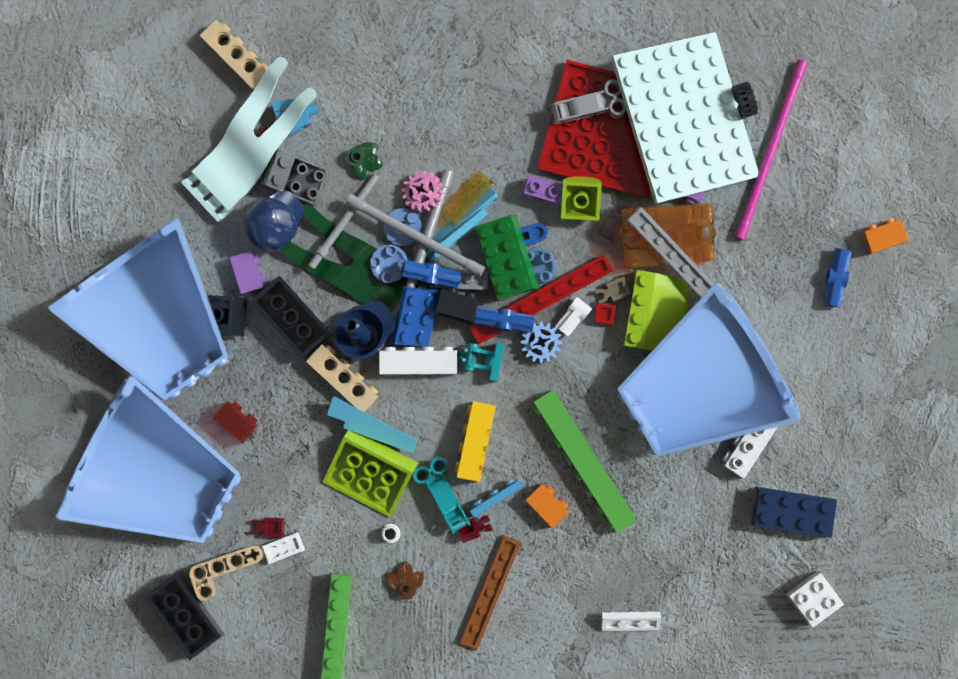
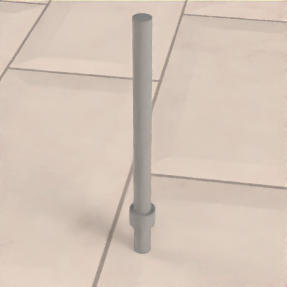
M374 173L357 197L364 200L380 177ZM350 206L323 245L317 248L315 251L316 255L308 264L310 268L315 269L321 259L327 256L329 248L357 211Z

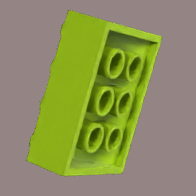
M635 271L623 347L652 352L684 318L687 313L690 287L682 279L653 272Z
M348 430L341 441L323 483L391 518L418 462L372 438Z

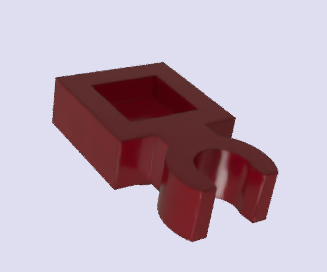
M485 515L479 521H476L475 517L468 519L471 525H466L458 531L461 541L465 543L481 537V531L489 532L493 528L491 524L484 525L490 521L489 516Z
M264 517V523L260 520H251V523L258 525V529L251 531V534L263 532V537H284L285 518Z

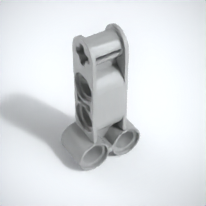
M615 79L609 80L605 85L604 91L550 104L549 108L552 109L554 117L553 124H562L607 112L612 118H621L625 114L626 107L624 100L618 98L621 93L618 81ZM614 86L618 92L611 94L608 92V87ZM618 104L622 107V111L615 112L612 106Z

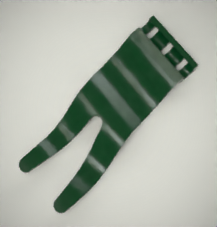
M305 205L303 207V214L328 238L336 225L325 218L313 206ZM342 230L333 244L353 259V264L344 266L322 258L315 269L308 266L315 254L297 246L291 241L280 250L305 270L340 288L363 305L372 301L384 303L396 320L398 314L396 311L402 296L403 287H406L408 278L402 277L400 280L391 283L378 280L370 268L372 254L377 248ZM421 281L417 282L416 288L430 289Z

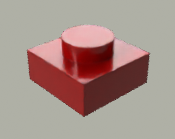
M596 303L594 323L613 325L616 306Z

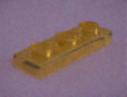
M478 171L441 211V214L456 225L494 183L490 178Z

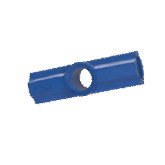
M835 248L833 251L831 267L828 269L826 276L827 288L823 305L836 308L841 307L844 288H846L849 279L848 266L851 251Z
M404 260L401 277L418 280L427 285H442L457 289L461 280V272L441 268L437 264H422Z
M477 307L475 324L492 326L504 331L517 330L532 333L535 316L515 313V311L508 309L495 310Z

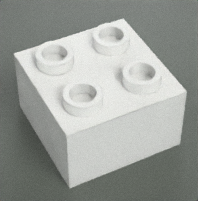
M817 571L786 593L795 608L811 627H815L844 605L824 576Z

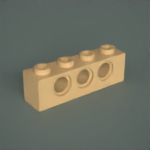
M215 20L200 37L254 91L268 66L264 62L260 64L255 59L257 57L250 48L246 50L242 46L244 44L237 35L233 37L229 33L230 28L224 22L220 24ZM222 38H228L226 45H219ZM236 51L242 52L241 57L238 59L232 58ZM248 65H255L254 71L246 72Z
M321 345L306 362L352 405L366 412L379 398L376 395L379 391L371 384L369 386L362 382L364 378L357 371L355 373L351 372L348 369L350 365L343 358L341 360L337 359L334 356L336 352L329 345L327 347ZM328 360H334L335 368L333 370L325 368V363ZM342 373H348L349 381L343 384L339 381V376ZM356 386H362L364 390L363 394L359 397L353 394V389Z

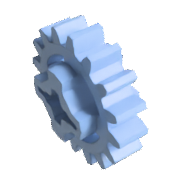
M540 322L539 326L534 323L532 333H534L535 339L529 344L528 340L532 333H523L522 336L525 340L520 341V344L525 345L522 351L528 352L526 358L532 356V362L537 358L540 364H542L543 359L550 362V356L556 358L557 356L554 352H560L561 349L557 345L562 344V341L557 340L561 334L554 333L557 328L550 329V323L547 326H543V322ZM540 330H545L549 332L551 335L546 336L542 334ZM538 338L542 340L550 339L544 344L543 348L541 345H535L538 342ZM554 342V347L549 353L548 345ZM531 350H539L541 351L542 355H537L533 353Z

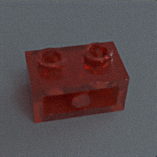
M227 401L213 419L241 443L245 444L259 427L256 423L258 419L250 413L246 415L241 411L243 407L236 401L233 403Z

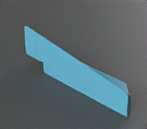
M483 183L433 240L447 248H451L489 217L485 209L493 204L499 196L486 183ZM429 248L426 254L431 262L441 256Z
M336 397L332 398L327 415L345 421L344 429L411 453L414 452L417 444L416 439Z

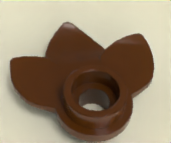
M404 561L399 565L397 573H386V581L389 588L397 591L401 599L409 600L415 596L416 589L423 585L424 572L418 571L414 573L412 566L407 561ZM409 587L410 590L409 592L404 593L403 588Z

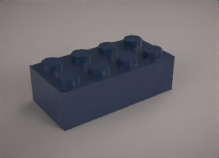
M757 487L751 525L832 538L837 499Z

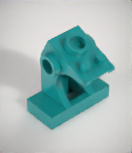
M497 342L495 351L478 349L479 345L473 343L461 346L457 353L458 365H462L463 369L468 371H474V368L491 371L490 381L497 382L504 343ZM475 353L487 355L485 365L474 363Z

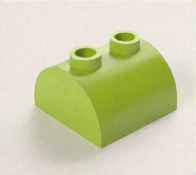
M591 177L565 178L562 188L561 219L599 221L602 182Z

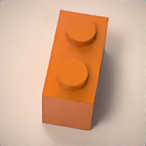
M892 218L884 221L883 226L877 227L874 224L865 228L866 231L861 233L868 255L908 242L901 220L895 221Z
M541 484L525 500L553 528L569 513L567 510L569 506L561 498L557 500L553 496L555 491L548 484L546 486Z

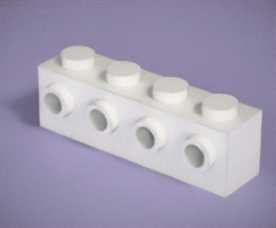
M384 347V351H380V375H457V351H453V347H442V351H434V347H422V351H415V347H403V351H395V347Z
M778 427L736 437L733 442L735 447L731 452L728 451L722 459L724 461L722 466L740 478H745Z

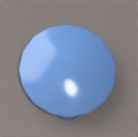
M384 245L377 248L372 254L370 268L378 280L386 283L396 282L402 278V265L404 260L408 259L405 252L399 247Z
M540 247L531 248L528 250L535 277L538 285H543L549 282L555 275L556 260L547 249Z

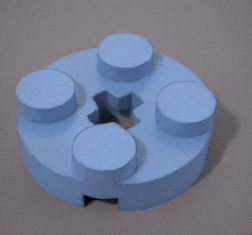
M399 208L388 214L394 219L404 222L405 225L414 230L422 232L421 221L412 210ZM384 224V233L392 244L399 247H407L415 242V240Z

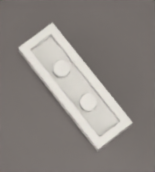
M652 611L602 613V631L660 630L661 613Z

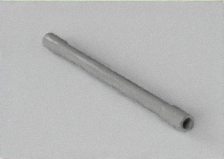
M443 169L440 183L443 185L440 190L444 192L443 195H439L441 202H435L436 208L432 206L423 233L431 239L454 176V172L448 169ZM422 244L419 245L414 262L424 263L428 251L427 247ZM408 278L406 287L416 288L418 280Z
M350 194L346 204L352 208L364 212L464 267L465 270L478 277H481L485 267L456 253L367 204L364 200L353 194Z

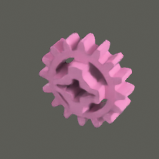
M425 170L422 171L421 175L416 171L415 177L409 175L410 181H404L407 187L402 189L405 193L402 196L406 201L405 204L408 207L411 206L413 211L418 209L420 213H423L424 208L429 212L430 206L436 208L435 202H441L439 195L444 194L440 190L443 187L439 182L440 179L437 176L434 177L432 172L427 174Z

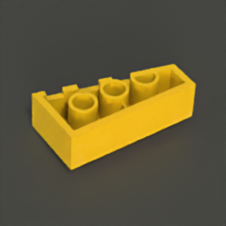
M473 401L472 405L468 404L466 416H470L468 424L464 423L462 435H466L464 443L460 442L458 453L462 454L461 460L456 461L454 471L458 473V478L480 482L496 406Z

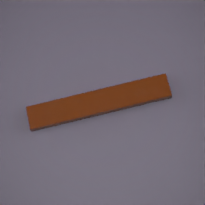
M503 535L459 641L460 644L474 650L478 649L521 542Z

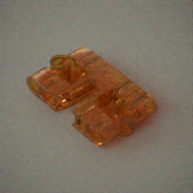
M713 203L642 207L665 233L668 230L671 231L672 240L693 263L715 261L714 239L716 237V229L713 223ZM637 208L621 209L622 233L620 239L623 246V267L662 265L663 259L626 221ZM708 228L709 234L707 237L704 238L702 236L703 229ZM629 233L634 234V240L631 243L627 241Z

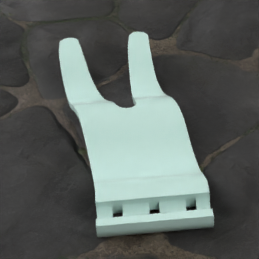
M278 57L265 71L253 93L231 121L217 147L192 171L193 173L187 179L181 182L217 222L226 218L233 210V207L255 186L276 150L289 135L306 107L316 98V91L313 88H307L260 137L254 135L253 130L270 101L279 77L288 65L287 60L283 57ZM200 180L201 183L193 188L192 185ZM211 192L213 195L205 201L203 198ZM223 205L225 208L217 214L215 211Z

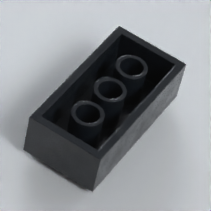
M280 275L251 300L255 307L302 359H306L332 335L331 331Z
M180 572L174 574L144 597L189 660L225 635Z

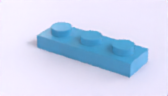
M512 479L504 484L505 489L500 492L496 489L488 494L489 499L483 502L480 499L472 504L473 509L470 510L472 515L476 517L522 488L523 485L520 480L515 481Z

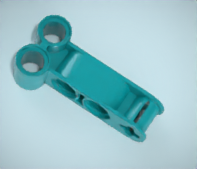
M437 457L431 461L430 469L422 466L417 467L413 472V478L420 485L427 484L453 534H456L455 531L471 524L444 476L448 471V463L445 459ZM441 461L445 465L444 469L437 472L434 469V465ZM420 471H426L428 474L424 481H420L417 478Z

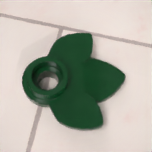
M364 142L359 148H351L346 154L347 162L353 166L354 173L359 178L367 179L369 171H375L383 167L381 159L375 154L378 149L376 143ZM353 154H358L359 159L355 160Z

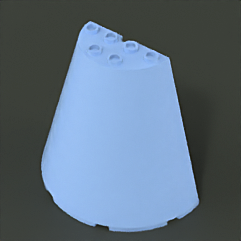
M178 218L172 220L48 307L52 313L164 400L168 397L173 399L181 393V388L184 386L186 388L191 387L197 382L196 380L200 375L204 378L212 372L215 365L220 367L228 361L226 348Z
M719 283L710 288L618 388L619 399L628 406V414L631 419L638 421L640 425L637 427L642 437H646L649 442L647 446L650 452L656 454V456L767 430L800 420V414L797 412L799 409L785 379L783 380L778 372L779 368L757 331L751 327L752 325L748 322L749 319L730 293L728 291L725 292L724 287Z
M129 375L116 391L106 413H103L82 453L83 456L79 464L76 465L63 494L56 518L204 543L205 539H209L212 535L214 522H218L223 513L221 511L222 505L228 504L232 496L230 492L233 486L237 487L241 479L240 473L135 377Z

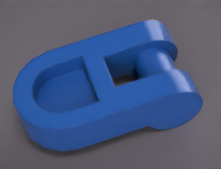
M541 223L521 227L522 234L528 232L530 238L525 240L526 247L544 241L548 234L546 226Z

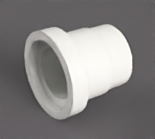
M395 524L385 525L381 531L382 539L387 543L396 542L400 538L399 527ZM387 529L395 530L396 536L394 539H388L385 536Z

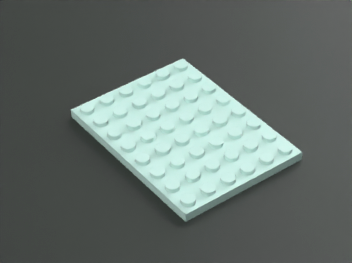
M716 32L611 57L655 204L755 179L758 176L757 165L743 120L737 108L738 103L735 102L732 93L731 80Z

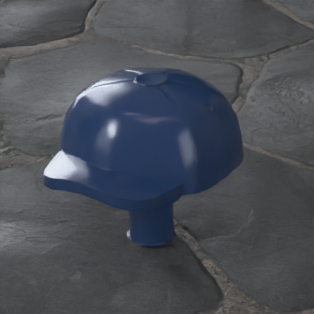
M280 190L268 197L259 199L244 215V228L250 242L257 248H260V250L280 251L297 234V225L304 213L302 204L291 192L286 190Z
M372 301L363 306H355L335 321L334 338L336 346L346 357L365 361L384 348L386 339L396 326V320L382 302Z

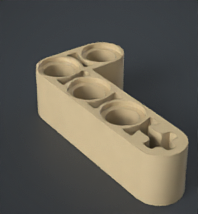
M253 545L193 566L190 570V578L197 598L207 601L215 595L216 588L212 578L261 561L265 555L262 547ZM253 549L255 552H259L257 559L255 557L246 559L245 555L251 554ZM234 555H238L241 558L239 566L232 563ZM216 561L223 565L221 572H217L214 569ZM197 568L203 569V578L196 576L195 571ZM203 586L210 589V595L207 597L201 592Z

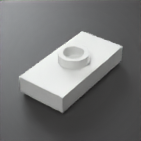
M299 532L262 546L268 564L305 550Z

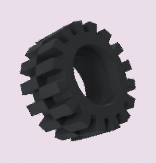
M749 82L732 86V93L735 102L738 103L737 108L741 119L757 115L758 113L756 97Z

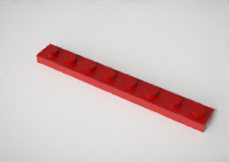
M602 255L505 309L533 316L610 274L613 270L606 257ZM480 324L470 328L479 345L504 332V330Z

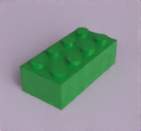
M508 215L476 226L497 299L505 300L539 289L517 215Z

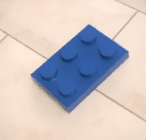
M403 287L392 343L429 346L440 291Z

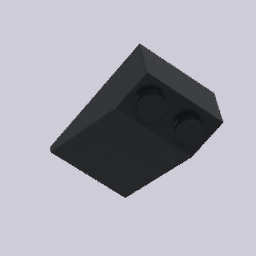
M207 295L220 334L222 336L244 337L247 298Z

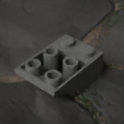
M277 149L263 172L259 185L275 192L280 190L289 191L298 200L317 206L330 170Z

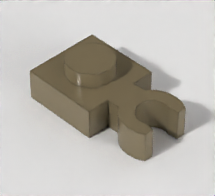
M625 277L606 283L608 287L606 290L598 289L595 291L596 294L604 293V299L599 300L601 304L607 302L610 297L615 302L631 295Z

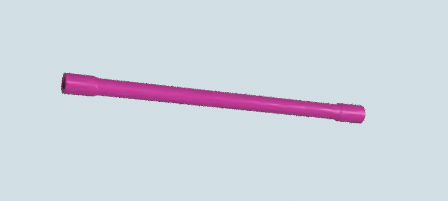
M798 59L792 79L761 162L758 176L755 179L742 218L737 226L734 235L736 239L745 241L760 193L797 90L808 65V62Z

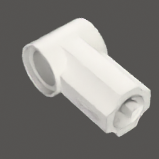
M577 297L555 327L568 337L592 308Z

